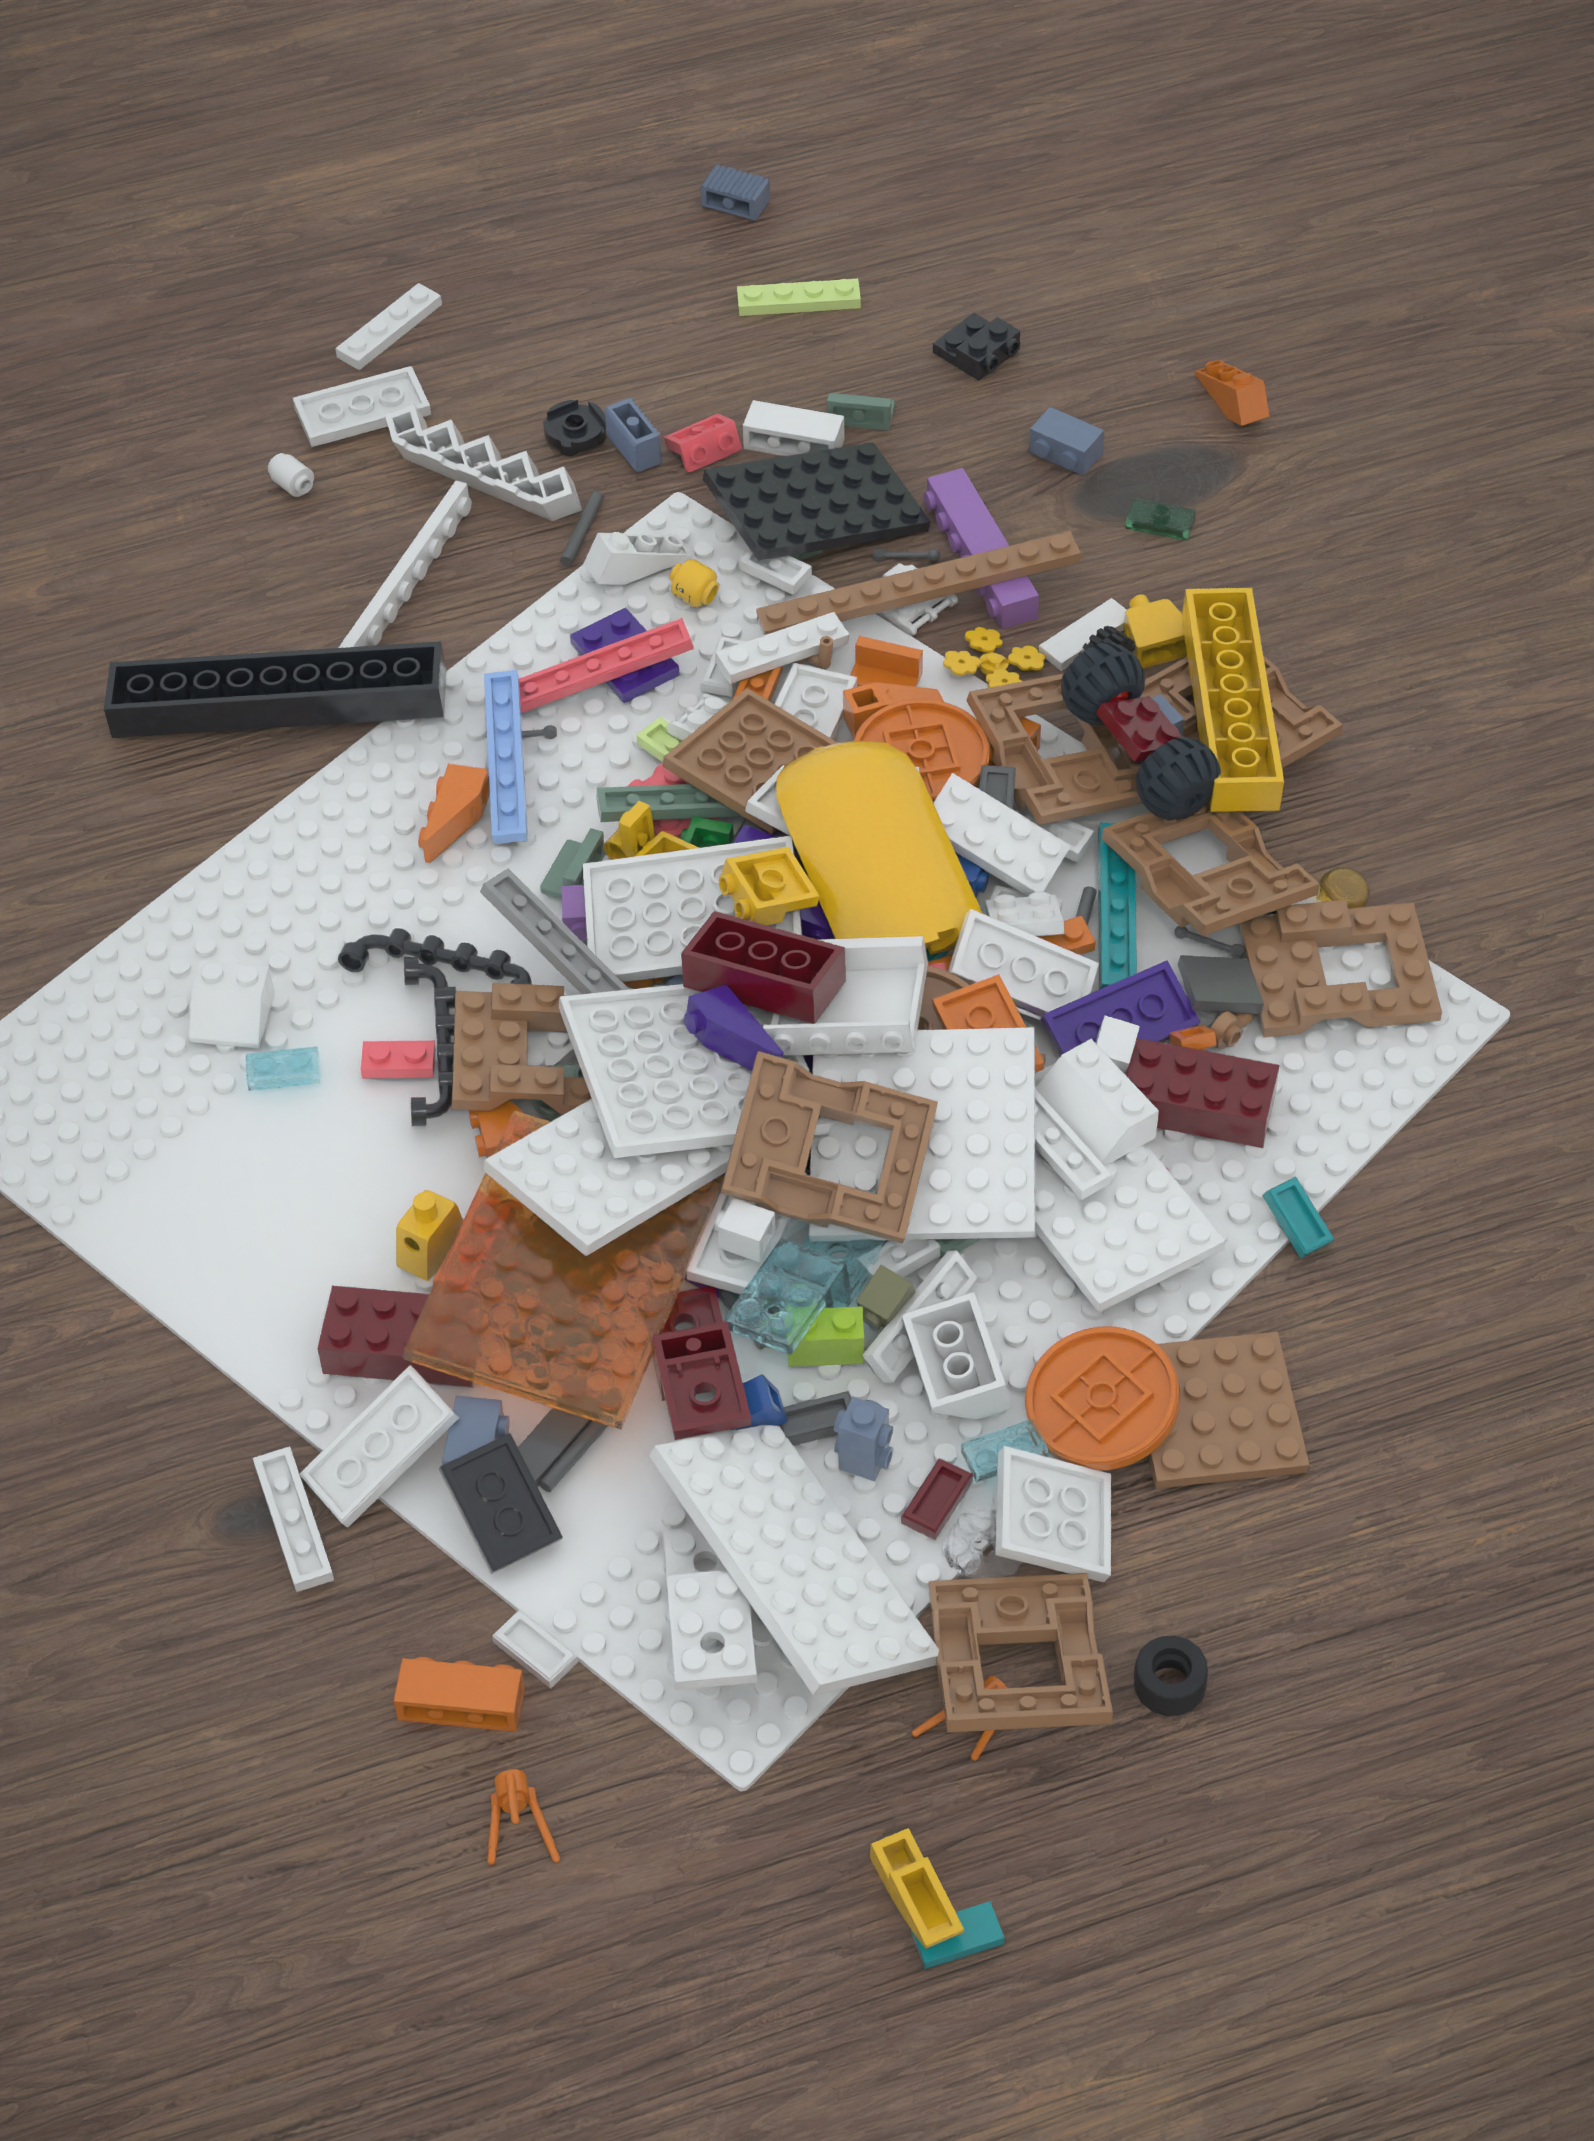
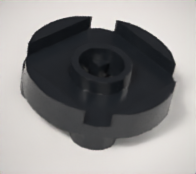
M566 400L554 405L547 412V418L543 422L544 436L550 445L560 449L562 455L574 456L578 452L589 450L605 442L606 417L603 410L594 403L588 402V406L579 405L578 400ZM574 424L575 426H579V427L573 428V427H570V425Z

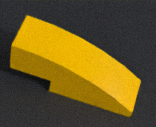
M909 1828L871 1844L870 1859L901 1915L925 1949L964 1933V1928L928 1857H923Z

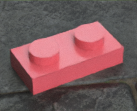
M435 1040L363 1041L361 1059L362 1079L434 1078Z

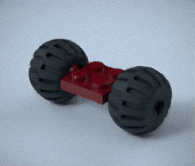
M1109 642L1100 643L1092 648H1088L1069 664L1062 676L1061 693L1067 709L1083 722L1091 725H1106L1134 762L1145 760L1138 769L1136 786L1141 802L1147 810L1155 816L1169 821L1181 820L1198 812L1210 801L1214 780L1221 775L1220 764L1213 751L1198 740L1182 737L1177 727L1168 720L1160 710L1159 705L1150 696L1140 697L1145 687L1144 672L1138 658L1131 651L1121 645Z

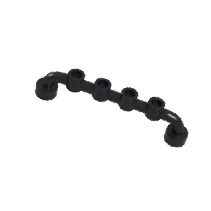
M401 928L393 929L390 936L372 934L363 936L356 942H348L343 946L338 955L340 965L350 972L362 971L369 959V952L367 950L377 948L385 950L387 954L395 958H400L406 954L418 957L421 962L427 965H434L438 961L451 964L459 972H468L470 969L485 972L488 977L495 980L502 979L504 976L514 978L510 982L511 984L532 983L529 972L519 965L510 963V956L502 950H494L489 958L477 956V949L470 943H460L456 951L444 949V942L434 935L427 936L422 944L412 942L409 932Z
M404 957L405 986L419 985V978H427L434 984L440 1098L433 1104H426V1097H411L412 1127L426 1126V1119L439 1117L448 1112L452 1106L454 1043H451V1036H454L455 1015L449 1014V1008H455L456 987H448L446 977L440 969L432 965L419 964L418 957Z

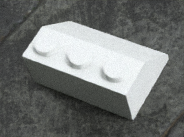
M1092 1039L1062 1054L1035 1087L1104 1166L1156 1138L1159 1110Z
M975 1292L902 1314L934 1413L977 1420L1012 1409L1007 1386Z

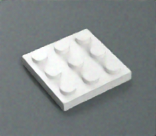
M1004 1446L998 1452L995 1555L1068 1574L1087 1573L1088 1579L1105 1582L1111 1576V1474Z

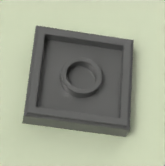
M1180 955L1177 965L1193 1011H1230L1231 1013L1261 1014L1264 1002L1248 959Z

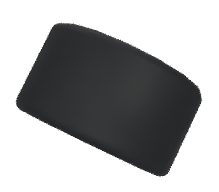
M1161 1636L1149 1641L1139 1651L1135 1662L1134 1686L1139 1700L1148 1709L1164 1716H1180L1192 1711L1202 1701L1207 1686L1208 1667L1207 1659L1197 1645L1179 1636ZM1163 1668H1174L1184 1673L1186 1680L1180 1683L1169 1684L1157 1678L1155 1673Z

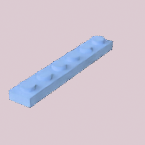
M517 670L485 673L484 685L492 839L494 844L527 841L519 675Z

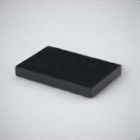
M511 1433L439 1467V1471L491 1574L562 1540L563 1536Z

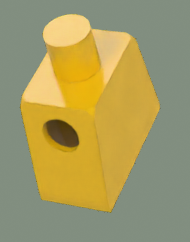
M1137 595L1132 598L1129 603L1130 608L1125 611L1124 635L1135 642L1136 649L1133 653H1135L1142 668L1186 657L1187 650L1182 613L1168 599L1150 603L1145 595Z
M424 1190L414 1197L412 1206L396 1227L397 1267L427 1282L431 1279L443 1263L464 1224L456 1203L430 1190Z

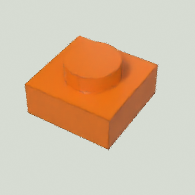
M1204 1025L1169 1033L1171 1045L1206 1051L1205 1048L1217 1046L1215 1031Z

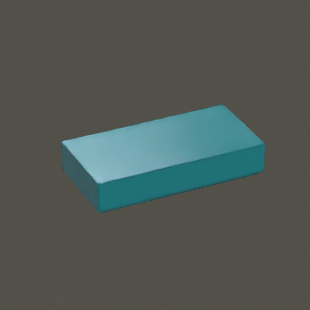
M1296 1176L1267 1190L1262 1195L1300 1259L1329 1245L1335 1240Z
M991 1901L957 1911L956 1914L964 1928V1933L927 1949L924 1948L911 1930L924 1969L1004 1945L1005 1938Z

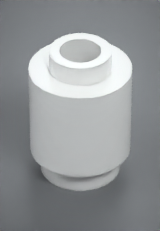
M280 453L269 462L268 473L271 479L294 497H300L311 490L314 481L313 471L292 455Z

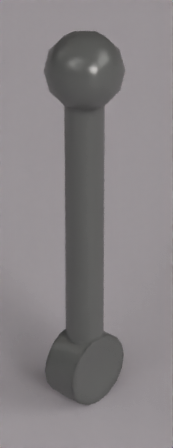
M877 548L873 551V559L881 562L885 558H920L935 562L939 560L940 552L936 549H932L929 552H885L884 549Z
M548 725L541 730L522 731V738L544 736L547 739H554L557 736V728L553 725Z
M1177 926L1175 928V936L1179 939L1189 938L1230 952L1232 958H1243L1245 948L1241 944L1231 946L1190 932L1185 926Z

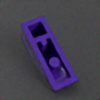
M727 985L688 997L687 1011L684 1015L685 1026L704 1047L751 1071L758 1051L783 1058L784 1052Z

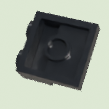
M972 313L933 343V353L979 381L988 373L995 371L1001 363L1009 357H1013L1020 350V330L998 317L989 322L978 314Z

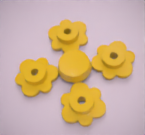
M977 627L975 631H967L965 639L970 642L969 646L986 654H983L979 659L978 657L970 656V653L967 651H960L959 653L948 651L945 653V660L943 661V666L950 669L951 673L957 676L975 674L980 666V670L987 675L988 688L1022 682L1017 673H1009L1007 671L1009 663L1016 665L1023 671H1038L1043 669L1045 655L1038 653V650L1033 646L1014 647L1007 660L1004 656L994 653L995 648H1000L1003 643L1000 639V633L993 629L986 630L983 627Z

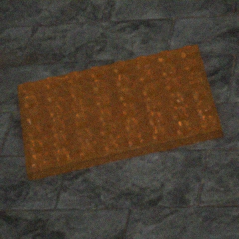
M514 1110L494 1154L545 1126L550 1121ZM485 1172L404 1348L403 1359L622 1430L653 1355L652 1336L661 1334L686 1276L689 1264L720 1194L724 1175H720L585 1256Z

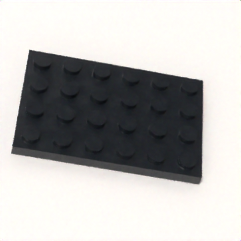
M873 442L705 469L702 480L758 561L928 532L931 523Z

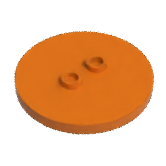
M914 699L888 705L872 714L861 725L854 741L886 742L905 753L913 765L919 767V773L933 803L952 773L977 788L980 785L981 765L989 766L990 762L989 739L978 720L955 705L937 700Z
M1111 1326L1093 1327L1064 1337L1041 1356L1028 1379L1025 1393V1408L1035 1437L1053 1457L1060 1461L1098 1471L1112 1470L1131 1465L1143 1459L1166 1439L1178 1416L1180 1387L1171 1360L1154 1341L1143 1334L1126 1328Z

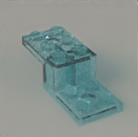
M808 1234L803 1243L799 1245L780 1238L723 1321H728L731 1332L792 1355L823 1308L849 1307L868 1279L867 1269L871 1264L873 1266L879 1259V1252L889 1240L859 1239L851 1241L810 1242ZM836 1252H844L847 1254L846 1257L839 1259L830 1257L833 1253ZM776 1305L786 1308L784 1311L775 1314L767 1312L769 1308Z

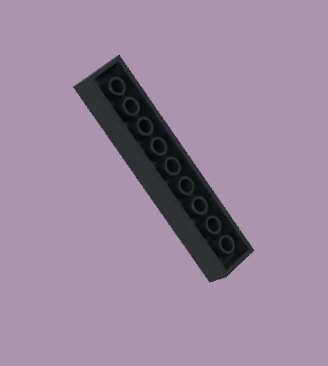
M441 641L110 662L104 712L112 738L444 717L447 669Z

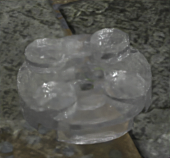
M976 1508L966 1511L960 1515L947 1532L944 1544L945 1557L950 1567L954 1566L955 1570L962 1575L960 1579L1012 1577L1022 1564L1021 1561L995 1555L996 1510ZM982 1539L987 1540L994 1550L989 1553L988 1557L982 1556V1550L976 1548L975 1543H980Z

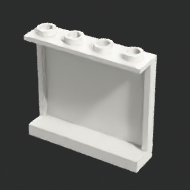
M923 936L821 940L845 947L846 982L815 1024L773 1013L771 1025H763L764 1030L784 1052L783 1056L914 1052L928 967Z

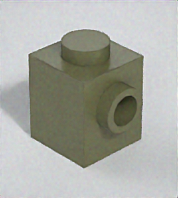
M880 1265L856 1300L857 1306L863 1307V1321L876 1330H879L881 1326L885 1328L912 1297L915 1289L913 1283Z

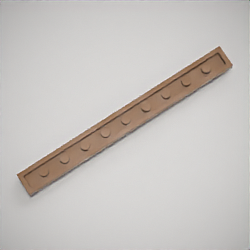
M1071 531L757 608V619L763 635L832 612L843 622L1080 563L1081 553Z

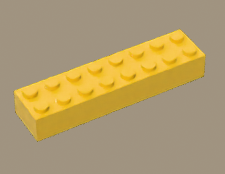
M1252 588L1185 589L1182 623L1200 742L1213 751L1221 769V775L1214 780L1212 795L1209 801L1210 811H1280L1284 777Z

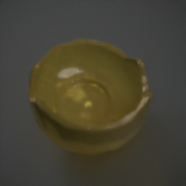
M1336 867L1325 873L1319 881L1318 895H1316L1317 900L1321 902L1346 900L1347 908L1366 907L1370 891L1366 879L1360 872L1351 868Z

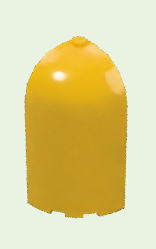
M846 741L815 748L783 767L777 776L776 782L778 803L809 879L820 895L819 902L835 939L923 936L925 949L928 948L930 955L955 950L966 913L970 909L982 913L925 783L909 757L886 742Z

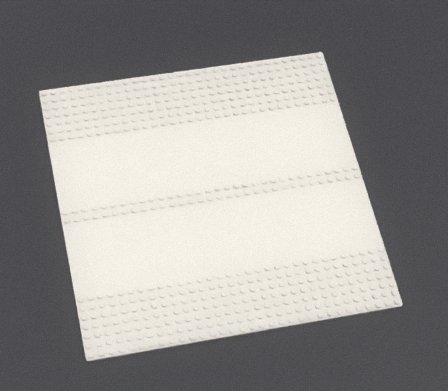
M681 492L671 495L623 534L646 533L649 535L673 534L678 536L692 555L691 559H696L717 573V582L720 584L717 595L709 605L703 604L700 607L694 608L672 594V581L669 580V576L674 566L626 585L597 584L583 564L447 671L444 717L381 722L0 1021V1193L320 1452L394 1381L322 1373L317 1348L332 1285L435 1295L432 1281L439 1268L427 1282L397 1267L396 1227L412 1206L414 1197L424 1190H430L457 1204L464 1222L479 1194L514 1205L517 1232L500 1264L539 1219L535 1213L483 1171L486 1156L479 1157L475 1142V1136L480 1135L479 1128L472 1129L468 1110L452 1109L451 1106L445 1114L426 1119V1126L412 1127L411 1097H426V1104H433L440 1098L434 984L427 978H419V985L405 986L404 957L415 956L404 954L400 958H395L387 954L383 949L373 948L367 950L369 952V959L364 969L360 972H350L344 969L338 961V955L343 946L348 942H356L367 935L390 936L393 929L401 928L409 932L412 942L422 944L427 936L434 935L444 942V949L456 951L460 943H470L477 949V956L489 958L494 950H502L510 956V963L519 965L529 972L532 980L531 984L552 985L558 982L575 995H580L581 993L480 893L483 884L509 868L562 921V899L541 893L540 885L566 840L570 839L582 843L590 828L603 832L605 843L619 828V821L600 822L596 800L597 788L627 787L635 779L644 781L653 775L658 765L662 764L660 760L637 744L636 735L659 717H662L668 723L678 721L683 716V711L687 707L695 706L698 703V698L703 693L718 697L726 703L733 700V697L701 691V681L720 636L742 641H749L764 636L757 619V608L835 589L812 575L792 595L741 571L739 560L749 551V547L734 525ZM625 607L647 631L683 618L694 649L671 657L679 665V676L625 703L604 682L521 713L522 731L541 730L548 725H553L557 728V736L554 739H547L544 736L522 738L527 841L502 844L493 843L489 795L482 818L431 863L425 862L423 848H420L418 844L419 833L422 827L427 826L428 807L430 802H435L437 781L440 776L444 777L448 763L488 769L489 775L485 673L517 670L519 678L581 656L571 645L570 634ZM876 614L841 622L849 633L848 644L832 649L831 665L826 670L845 675L851 674L855 665V644L859 636L923 650V674L917 687L938 689L944 702L965 710L976 719L966 700L970 691L988 688L987 683L972 674L964 676L954 675L950 669L943 666L944 656ZM809 661L802 663L803 665L818 668ZM793 663L783 666V672L771 699L773 704H775ZM1038 715L1025 717L1041 725L1038 753L1042 759L1087 751L1083 743ZM844 719L834 738L838 743L854 741ZM1014 799L1013 810L1025 817L1030 810L1028 808L1020 809ZM1143 804L1068 819L1094 830V841L1078 863L1064 857L1044 892L1050 895L1055 894L1057 899L1063 900L1061 914L1065 921L1076 917L1084 887L1090 886L1096 889L1097 894L1088 923V928L1096 941L1095 951L1081 954V956L1099 963L1098 829L1101 822L1116 824L1150 812ZM721 817L716 821L733 824L735 836L745 817ZM1207 828L1161 844L1191 875L1229 863L1226 859L1227 846ZM605 854L602 861L610 860ZM1135 871L1137 973L1168 960L1187 995L1177 965L1180 955L1232 958L1230 952L1189 938H1177L1174 931L1179 925L1140 888L1142 877ZM989 873V881L985 892H979L976 898L984 915L986 912L985 900H990L995 885L1015 889ZM1318 891V895L1291 905L1334 900ZM1275 914L1261 915V916H1258V917H1262V916H1273V915H1275ZM1191 924L1185 926L1188 931L1201 935ZM1239 924L1205 936L1231 946L1234 944L1243 945ZM583 940L582 942L587 946V940ZM1385 942L1318 948L1327 985L1366 982L1367 990L1396 988ZM950 950L944 957L954 954V950ZM199 960L269 966L274 997L260 1048L189 1041L191 987ZM1429 960L1442 1010L1441 1021L1368 1028L1351 1017L1321 1020L1301 1034L1263 1037L1258 1014H1253V1021L1242 1028V1036L1234 1046H1227L1224 1049H1219L1216 1046L1205 1048L1209 1052L1280 1065L1276 1095L1263 1148L1160 1128L1156 1130V1138L1146 1143L1225 1240L1223 1251L1099 1313L1036 1232L1035 1237L983 1238L959 1252L977 1276V1280L965 1294L972 1292L976 1294L1007 1386L1012 1409L977 1420L934 1413L915 1356L893 1383H883L865 1358L864 1364L788 1367L787 1335L760 1350L718 1298L723 1322L728 1321L742 1382L744 1383L763 1374L779 1390L783 1407L849 1391L851 1399L855 1397L864 1401L872 1400L889 1409V1425L893 1426V1434L889 1446L893 1447L894 1451L888 1468L886 1470L881 1468L875 1482L839 1470L838 1453L834 1452L838 1435L795 1445L794 1448L915 1617L918 1618L930 1606L929 1581L956 1580L996 1539L998 1452L1004 1446L1058 1460L1047 1452L1035 1437L1025 1408V1393L1028 1379L1041 1356L1056 1342L1072 1333L1102 1326L1133 1330L1148 1337L1156 1344L1193 1340L1290 1242L1262 1195L1267 1190L1296 1176L1319 1213L1509 1021L1510 1011ZM438 961L432 965L443 972L448 987H456V991L492 992V983H510L514 980V978L506 976L495 980L488 977L485 972L470 969L468 972H459L451 964ZM1099 966L1091 993L1099 990ZM671 976L664 977L662 983L656 982L654 987L667 986V981ZM449 1008L450 1015H455V1008ZM1195 1011L1201 1021L1199 1025L1206 1027L1215 1022L1221 1013H1224ZM1019 1012L1022 1020L1027 1022L1026 1028L1034 1027L1035 1045L1039 1053L1046 1054L1044 1068L1056 1063L1060 1056L1041 1020ZM451 1036V1043H454V1036ZM1170 1039L1162 1042L1166 1044H1171ZM435 1040L434 1078L362 1079L361 1059L363 1041ZM576 1056L567 1063L580 1066ZM519 1099L515 1103L523 1112L528 1135L550 1123V1121L543 1118L536 1111L532 1099ZM707 1183L684 1198L712 1212L722 1187ZM809 1225L782 1241L763 1290L785 1317L786 1309L858 1307L856 1300L870 1281L859 1270L858 1258L890 1240L810 1242ZM626 1249L572 1314L598 1320L599 1335L604 1336V1346L600 1358H594L590 1372L546 1363L545 1354L542 1353L540 1358L550 1386L545 1392H537L526 1361L522 1359L512 1360L509 1341L515 1330H517L520 1342L530 1349L533 1343L530 1326L546 1334L549 1323L501 1296L498 1291L497 1274L495 1272L481 1298L485 1317V1329L473 1387L429 1385L452 1410L456 1396L502 1400L503 1413L510 1418L509 1433H511L517 1447L520 1446L572 1385L602 1402L604 1407L610 1400H614L621 1406L622 1411L551 1492L545 1491L540 1485L538 1486L563 1536L562 1540L491 1574L439 1471V1467L443 1465L442 1459L448 1430L378 1499L513 1609L523 1611L577 1654L578 1661L734 1788L739 1791H746L849 1687L813 1696L750 1604L757 1683L676 1690L663 1531L698 1527L658 1471L649 1455L654 1445L729 1432L731 1430L674 1440L666 1400L662 1401L640 1299L697 1289L698 1287ZM940 1257L904 1278L913 1283L916 1290L941 1260ZM863 1321L864 1352L884 1329L882 1326L879 1330H876ZM682 1322L675 1329L679 1331L694 1328L695 1326L689 1322ZM713 1392L696 1394L695 1398L701 1402H708L716 1395ZM940 1458L972 1473L973 1482L937 1539L934 1540L901 1524V1516ZM709 1559L700 1560L695 1564V1568L702 1572L710 1571L716 1566V1563ZM709 1640L703 1644L702 1649L708 1653H717L723 1649L724 1645L718 1640Z

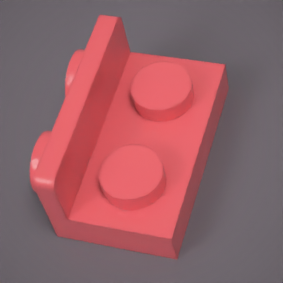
M718 413L664 437L667 449L681 455L684 469L687 472H693L742 449L735 421Z

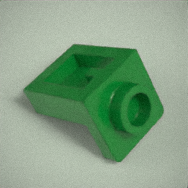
M693 816L689 828L682 830L680 839L699 848L730 844L734 838L733 824Z

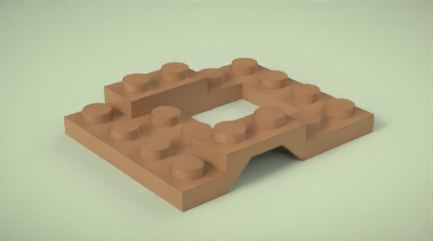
M1263 655L1281 765L1284 768L1340 736L1343 724L1321 705L1306 707L1289 692L1279 668ZM1188 657L1147 678L1143 694L1140 697L1150 696L1153 698L1162 694L1184 718L1183 737L1200 741L1195 707L1185 699V697L1193 693Z
M1063 674L969 692L966 701L994 748L993 763L995 766L1016 767L1014 799L1020 809L1028 808L1038 825L1143 804L1136 786V776L1141 764H1134L1126 750L1106 725H1091L1077 718L1085 731L1082 743L1087 751L1047 759L1041 758L1019 718L1066 709L1067 707L1061 693Z
M1208 802L1198 812L1181 820L1169 821L1148 812L1103 828L1102 839L1142 877L1140 888L1180 927L1191 924L1202 936L1318 895L1320 884L1298 863L1283 868L1267 853L1259 828L1241 811L1211 812ZM1207 828L1227 846L1226 859L1229 863L1191 875L1161 844Z
M1346 900L1295 904L1275 910V915L1255 917L1239 923L1242 944L1245 948V957L1249 960L1264 1002L1262 1012L1258 1014L1263 1037L1301 1034L1321 1020L1351 1017L1368 1028L1441 1021L1442 1010L1414 902L1359 908H1347ZM1385 942L1396 988L1367 990L1366 982L1326 984L1318 948Z
M492 983V992L456 991L452 1109L491 1111L510 1099L542 1100L558 1113L566 1114L592 1099L585 1079L580 1077H564V1067L527 1066V1030L567 1032L558 1008L559 998L564 996V986Z
M758 1051L720 1193L756 1203L755 1206L775 1212V1214L825 1228L829 1224L903 1244L938 1102L866 1081L838 1082L811 1074L795 1061ZM819 1116L853 1125L855 1121L891 1130L876 1194L804 1174Z
M1087 1573L929 1581L933 1642L939 1649L936 1665L939 1687L942 1689L947 1732L1112 1724L1113 1710L1103 1656L1098 1654L1096 1645L1093 1605ZM1054 1641L1060 1680L1064 1682V1685L1002 1689L984 1688L978 1645Z

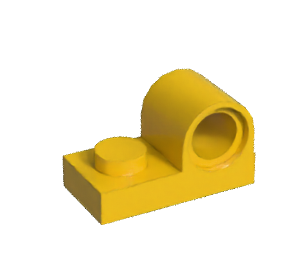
M638 801L629 811L625 812L618 822L619 828L603 844V850L610 860L634 857L648 841L654 839L655 833L650 805Z

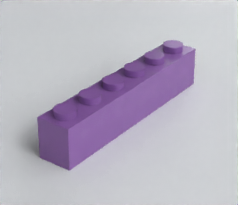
M963 468L927 478V492H924L926 508L928 511L934 512L937 526L941 532L945 531L948 536L949 546L953 553H958L959 557L963 558L1009 546ZM1028 576L975 589L978 596H983L990 617L996 618L1001 629L1038 619L1039 595Z

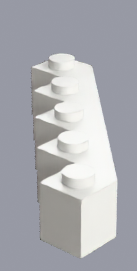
M415 404L385 415L392 442L403 458L453 480L467 483L472 488L550 521L582 511L575 484L565 467L539 475L527 451L501 459L500 452L489 435L464 444L463 437L452 420L428 428L426 421Z

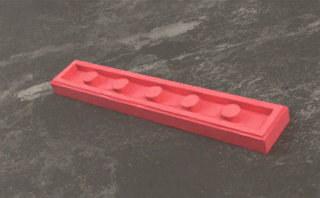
M683 618L519 678L521 713L693 650L694 646Z

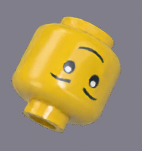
M689 559L683 564H676L669 576V580L672 581V594L694 608L700 607L703 604L709 605L717 595L720 584L717 582V573L696 559Z

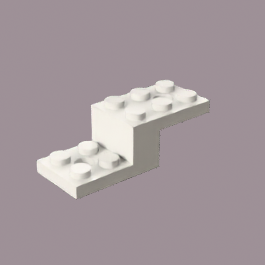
M698 1528L663 1531L676 1690L757 1683L749 1601ZM703 1559H709L716 1563V1566L707 1572H702L695 1568V1564ZM709 1640H718L724 1645L723 1649L717 1653H708L702 1649V1646Z

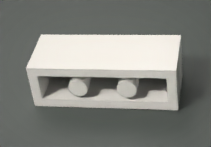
M755 400L752 401L743 423L744 449L782 456L840 448L845 439L844 416Z

